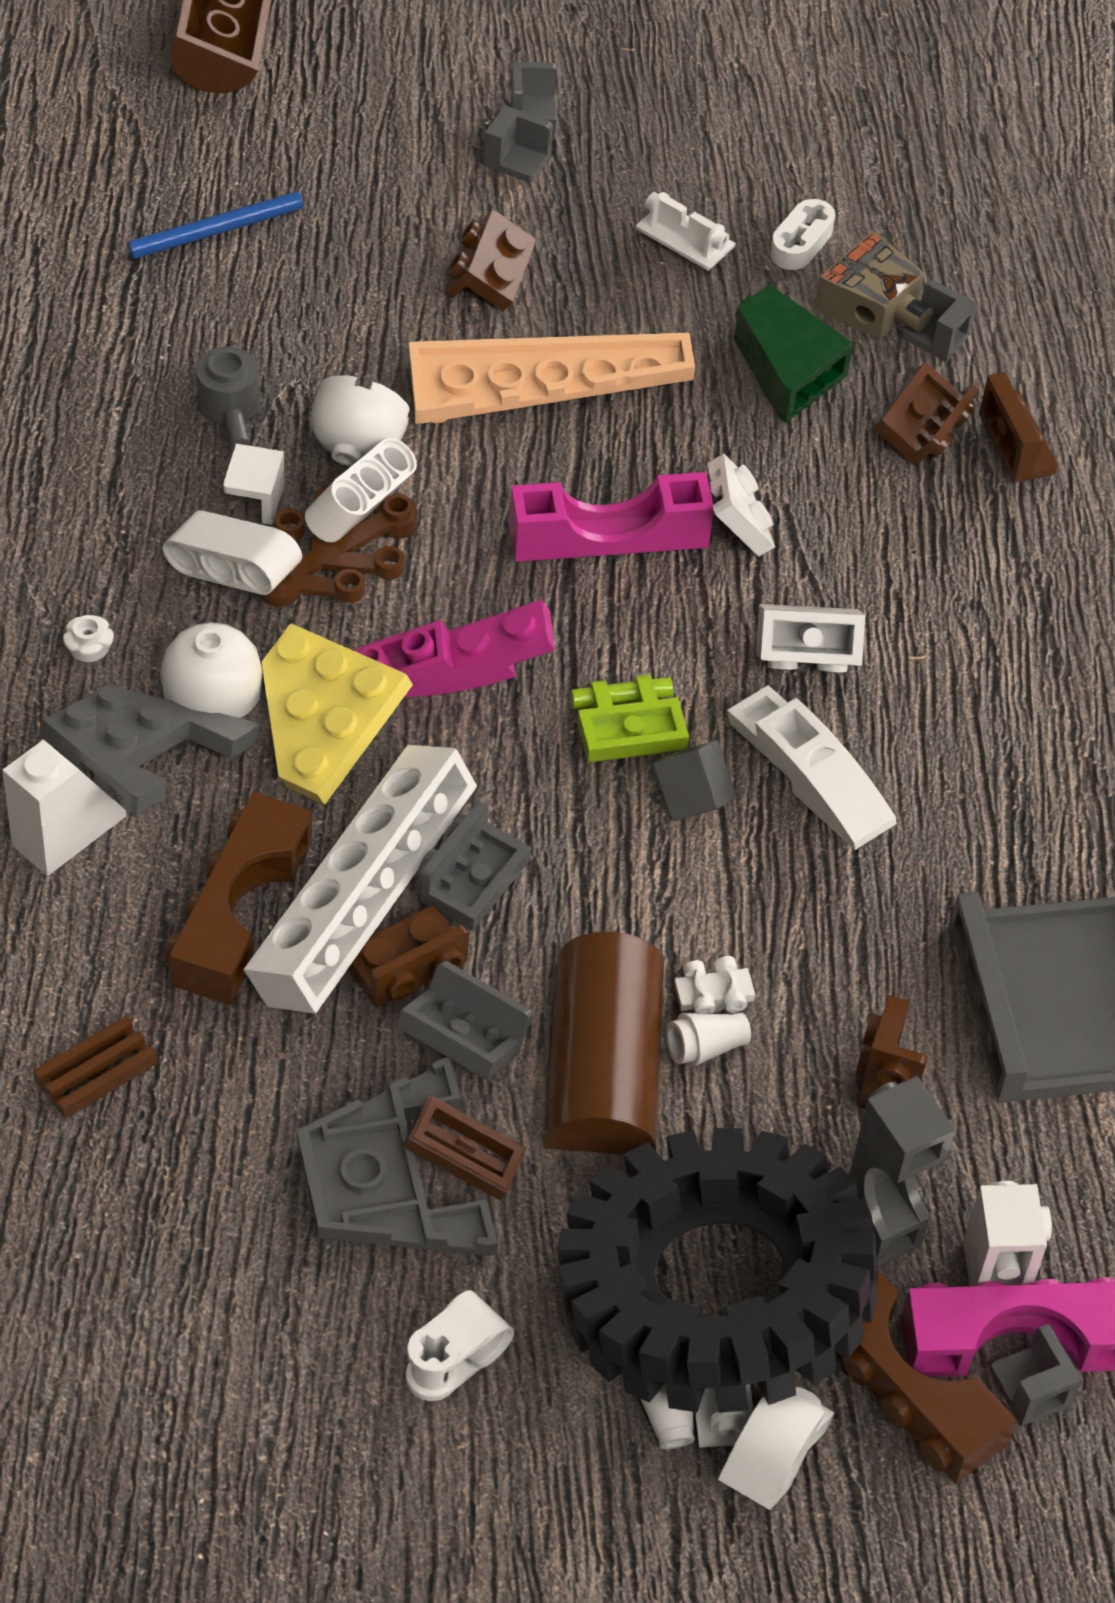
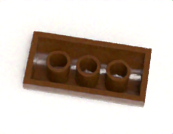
M180 0L170 48V61L175 72L189 85L210 93H230L246 87L259 71L271 0Z
M619 932L589 933L570 940L558 953L544 1149L624 1155L645 1143H649L656 1151L664 959L654 945L642 938Z

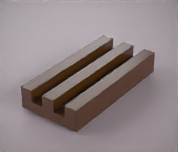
M126 1015L34 1069V1081L64 1119L158 1064V1056L152 1046L148 1047L145 1044V1037L139 1030L135 1032L132 1021ZM132 1051L135 1052L136 1055L132 1056L131 1058L127 1059L126 1061L122 1062L121 1064L117 1065L116 1067L112 1068L106 1073L100 1075L99 1077L95 1078L94 1080L90 1081L89 1083L85 1084L84 1086L80 1087L79 1089L75 1090L65 1097L62 1095L63 1092L67 1091L68 1089L72 1088L73 1086L77 1085L83 1080H91L92 1078L103 1073L104 1071H106L107 1066L124 1057L125 1055L131 1053Z
M429 1094L422 1102L419 1109L420 1113L415 1118L410 1128L412 1130L406 1137L402 1147L501 1200L509 1190L526 1147ZM431 1118L457 1131L458 1133L466 1136L467 1138L463 1136L457 1137L449 1133L448 1131L431 1123ZM478 1144L507 1159V1162L504 1163L478 1149Z

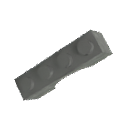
M918 1076L900 1084L895 1082L884 1084L869 1096L849 1176L857 1186V1199L865 1197L872 1215L877 1267L922 1246L930 1217L919 1195L914 1175L947 1160L955 1133L954 1127Z

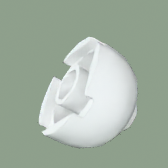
M348 375L331 376L320 383L312 407L311 422L317 440L331 453L332 458L336 462L352 466L381 441L387 438L401 440L408 425L409 417L407 416L410 409L408 404L397 393L375 382H372L370 390L355 386L357 377Z
M208 622L187 628L180 632L165 651L160 677L164 699L174 701L192 710L222 713L241 718L248 714L260 700L263 671L256 647L241 631L227 624Z

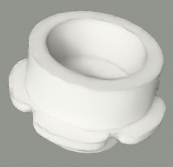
M85 615L74 618L67 624V633L63 635V641L74 658L84 662H93L107 654L109 646L113 642L114 634L111 629H108L109 624L102 617Z

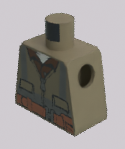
M874 231L867 235L819 278L815 310L875 338L885 336L899 322H902L916 332H920L926 327L933 314V309L919 300L924 279L922 270Z

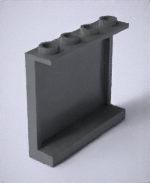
M979 892L958 894L950 925L997 1103L1115 1091V897L983 910Z

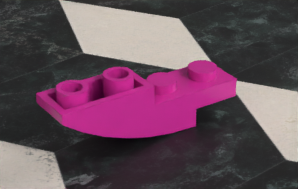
M539 600L450 631L441 620L353 649V651L405 673L412 683V687L404 696L409 697L464 691L516 677L515 663L554 651L555 645L550 610L543 600Z

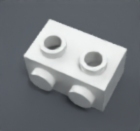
M759 604L756 654L760 660L768 661L767 667L774 669L793 670L798 668V662L818 663L817 670L847 672L848 665L862 666L865 614L859 609Z
M999 1181L991 1185L980 1186L963 1240L969 1286H975L986 1281H998L1005 1285H1031L1034 1283L1047 1247L1046 1241L1050 1240L1052 1231L1050 1210L1048 1206L1040 1205L1037 1184L1018 1185L1013 1181Z

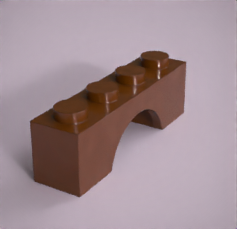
M252 792L243 810L236 809L233 813L227 830L228 841L223 851L219 849L214 851L207 868L208 881L202 891L195 890L192 894L186 910L187 922L181 933L175 931L170 937L164 958L165 962L170 964L172 987L232 1006L246 978V973L243 969L252 958L251 933L235 919L232 910L246 893L256 887L273 882L293 881L312 842V810Z
M877 1269V1304L872 1323L863 1322L864 1338L850 1357L838 1352L836 1353L842 1358L843 1366L851 1379L861 1386L866 1385L879 1399L881 1408L888 1420L898 1428L904 1427L916 1440L926 1462L936 1471H943L956 1485L1007 1447L1017 1420L978 1377L960 1381L934 1379L916 1371L901 1358L889 1334V1323L892 1320L899 1292Z

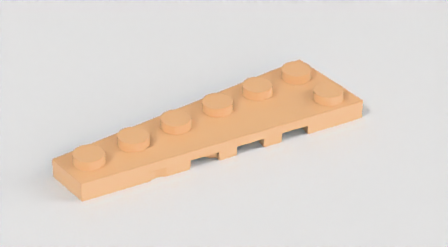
M690 333L409 342L408 348L415 424L443 423L448 419L690 381L694 379L695 371Z

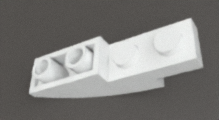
M767 685L727 710L730 725L790 778L792 793L854 850L897 824L892 810L863 769L833 733L797 698L787 702Z

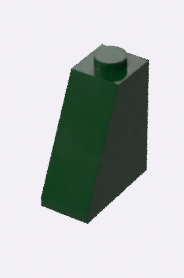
M768 284L754 296L749 295L745 297L737 307L734 341L776 414L785 423L848 376L854 343L772 285Z

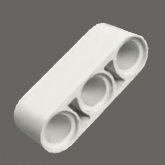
M387 438L381 441L335 479L308 507L305 512V520L312 533L326 542L340 540L380 506L388 496L392 495L415 471L416 459L413 452L408 446L397 439Z
M196 511L163 543L162 547L167 561L182 574L261 595L271 593L302 559L301 549L296 541L286 532L277 528L206 511Z

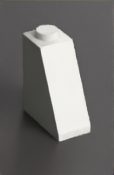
M45 740L39 742L3 769L12 846L46 876H49L126 817V810Z

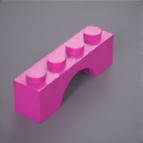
M706 472L657 475L652 484L641 494L627 501L610 505H593L578 501L564 490L560 482L511 486L509 530L515 562L709 548L714 514L713 501Z
M1096 1278L1087 1283H1061L1054 1279H1044L1036 1281L1031 1285H1005L998 1281H986L968 1287H948L942 1283H928L918 1288H909L901 1315L907 1361L909 1366L928 1377L967 1376L973 1357L989 1340L1008 1333L1022 1332L1035 1334L1038 1327L1046 1324L1051 1326L1065 1352L1072 1358L1080 1372L1115 1371V1279Z

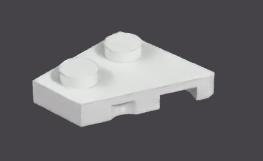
M725 454L709 462L708 471L711 478V492L715 497L721 495L722 500L713 505L715 515L758 557L773 549L775 545L768 528L773 526V522L764 505L755 499L753 492L758 490V485L751 472L745 465L737 467Z

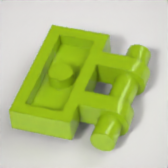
M650 674L634 676L633 682L607 685L606 680L589 682V687L570 690L573 710L591 707L590 709L578 710L577 718L588 763L680 751L688 748L689 734L678 697L658 700V698L673 696L671 677L652 679ZM635 701H636V703L613 705V704H620V703H627V702H635Z

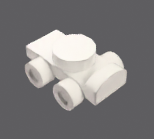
M724 956L715 961L716 973L706 974L702 961L694 960L686 963L683 966L685 977L674 979V987L680 1010L694 1009L695 1014H713L723 1010L725 1007L731 1013L744 1010L747 1007V1002H753L755 999V992L748 968L737 969L735 958L731 956Z

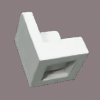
M235 444L223 483L224 492L231 495L261 499L262 524H273L284 487V451Z

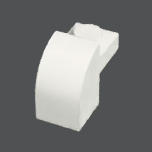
M796 1387V1396L768 1405L763 1396L741 1431L718 1480L770 1510L789 1490L807 1451L826 1432L835 1412L822 1406L819 1398L813 1393Z

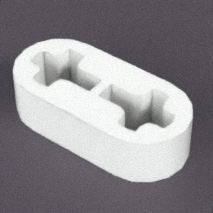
M807 199L800 202L773 234L770 255L774 264L787 270H798L809 264L833 233L835 210L830 204L819 199Z

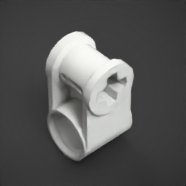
M468 1290L461 1293L448 1304L444 1311L410 1337L407 1347L409 1363L405 1376L407 1387L412 1394L423 1400L437 1401L444 1399L481 1368L494 1362L513 1339L514 1329L474 1291Z

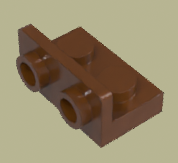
M1006 372L988 375L979 416L1013 482L1017 483L1055 475L1058 463L1027 407L1021 392L1013 388Z
M433 904L371 935L348 970L375 1008L391 1000L399 1001L411 995L418 986L432 980L437 965L443 961H448L460 968L468 960L469 933L463 925L452 929Z

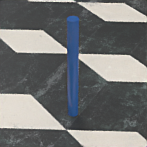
M296 191L127 242L128 253L131 259H137L303 209V200L300 193Z

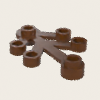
M325 486V487H322V488L318 489V490L316 491L315 495H314V501H315L329 486ZM392 494L380 504L376 515L356 525L340 540L326 542L314 534L311 551L302 556L301 562L271 593L259 595L267 604L274 607L289 606L298 599L300 594L335 597L346 603L359 601L365 593V578L362 573L375 574L385 580L396 579L404 572V554L399 548L394 546H384L378 549L375 555L352 551L382 534L394 539H403L412 535L417 528L416 505L406 495ZM283 509L275 516V528L286 532L297 541L303 537L305 532L304 516L296 509ZM291 523V524H295L296 526L286 527V526H284V525ZM392 561L395 562V564L387 565L383 562ZM321 569L340 571L335 578L313 575ZM354 584L356 587L347 588L343 585Z

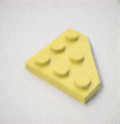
M290 623L262 660L278 776L285 787L325 805L412 687L408 676L399 670Z

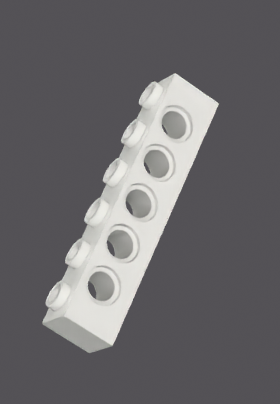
M407 745L243 970L267 1007L317 1013L415 875L425 855L434 848L477 787L456 748Z

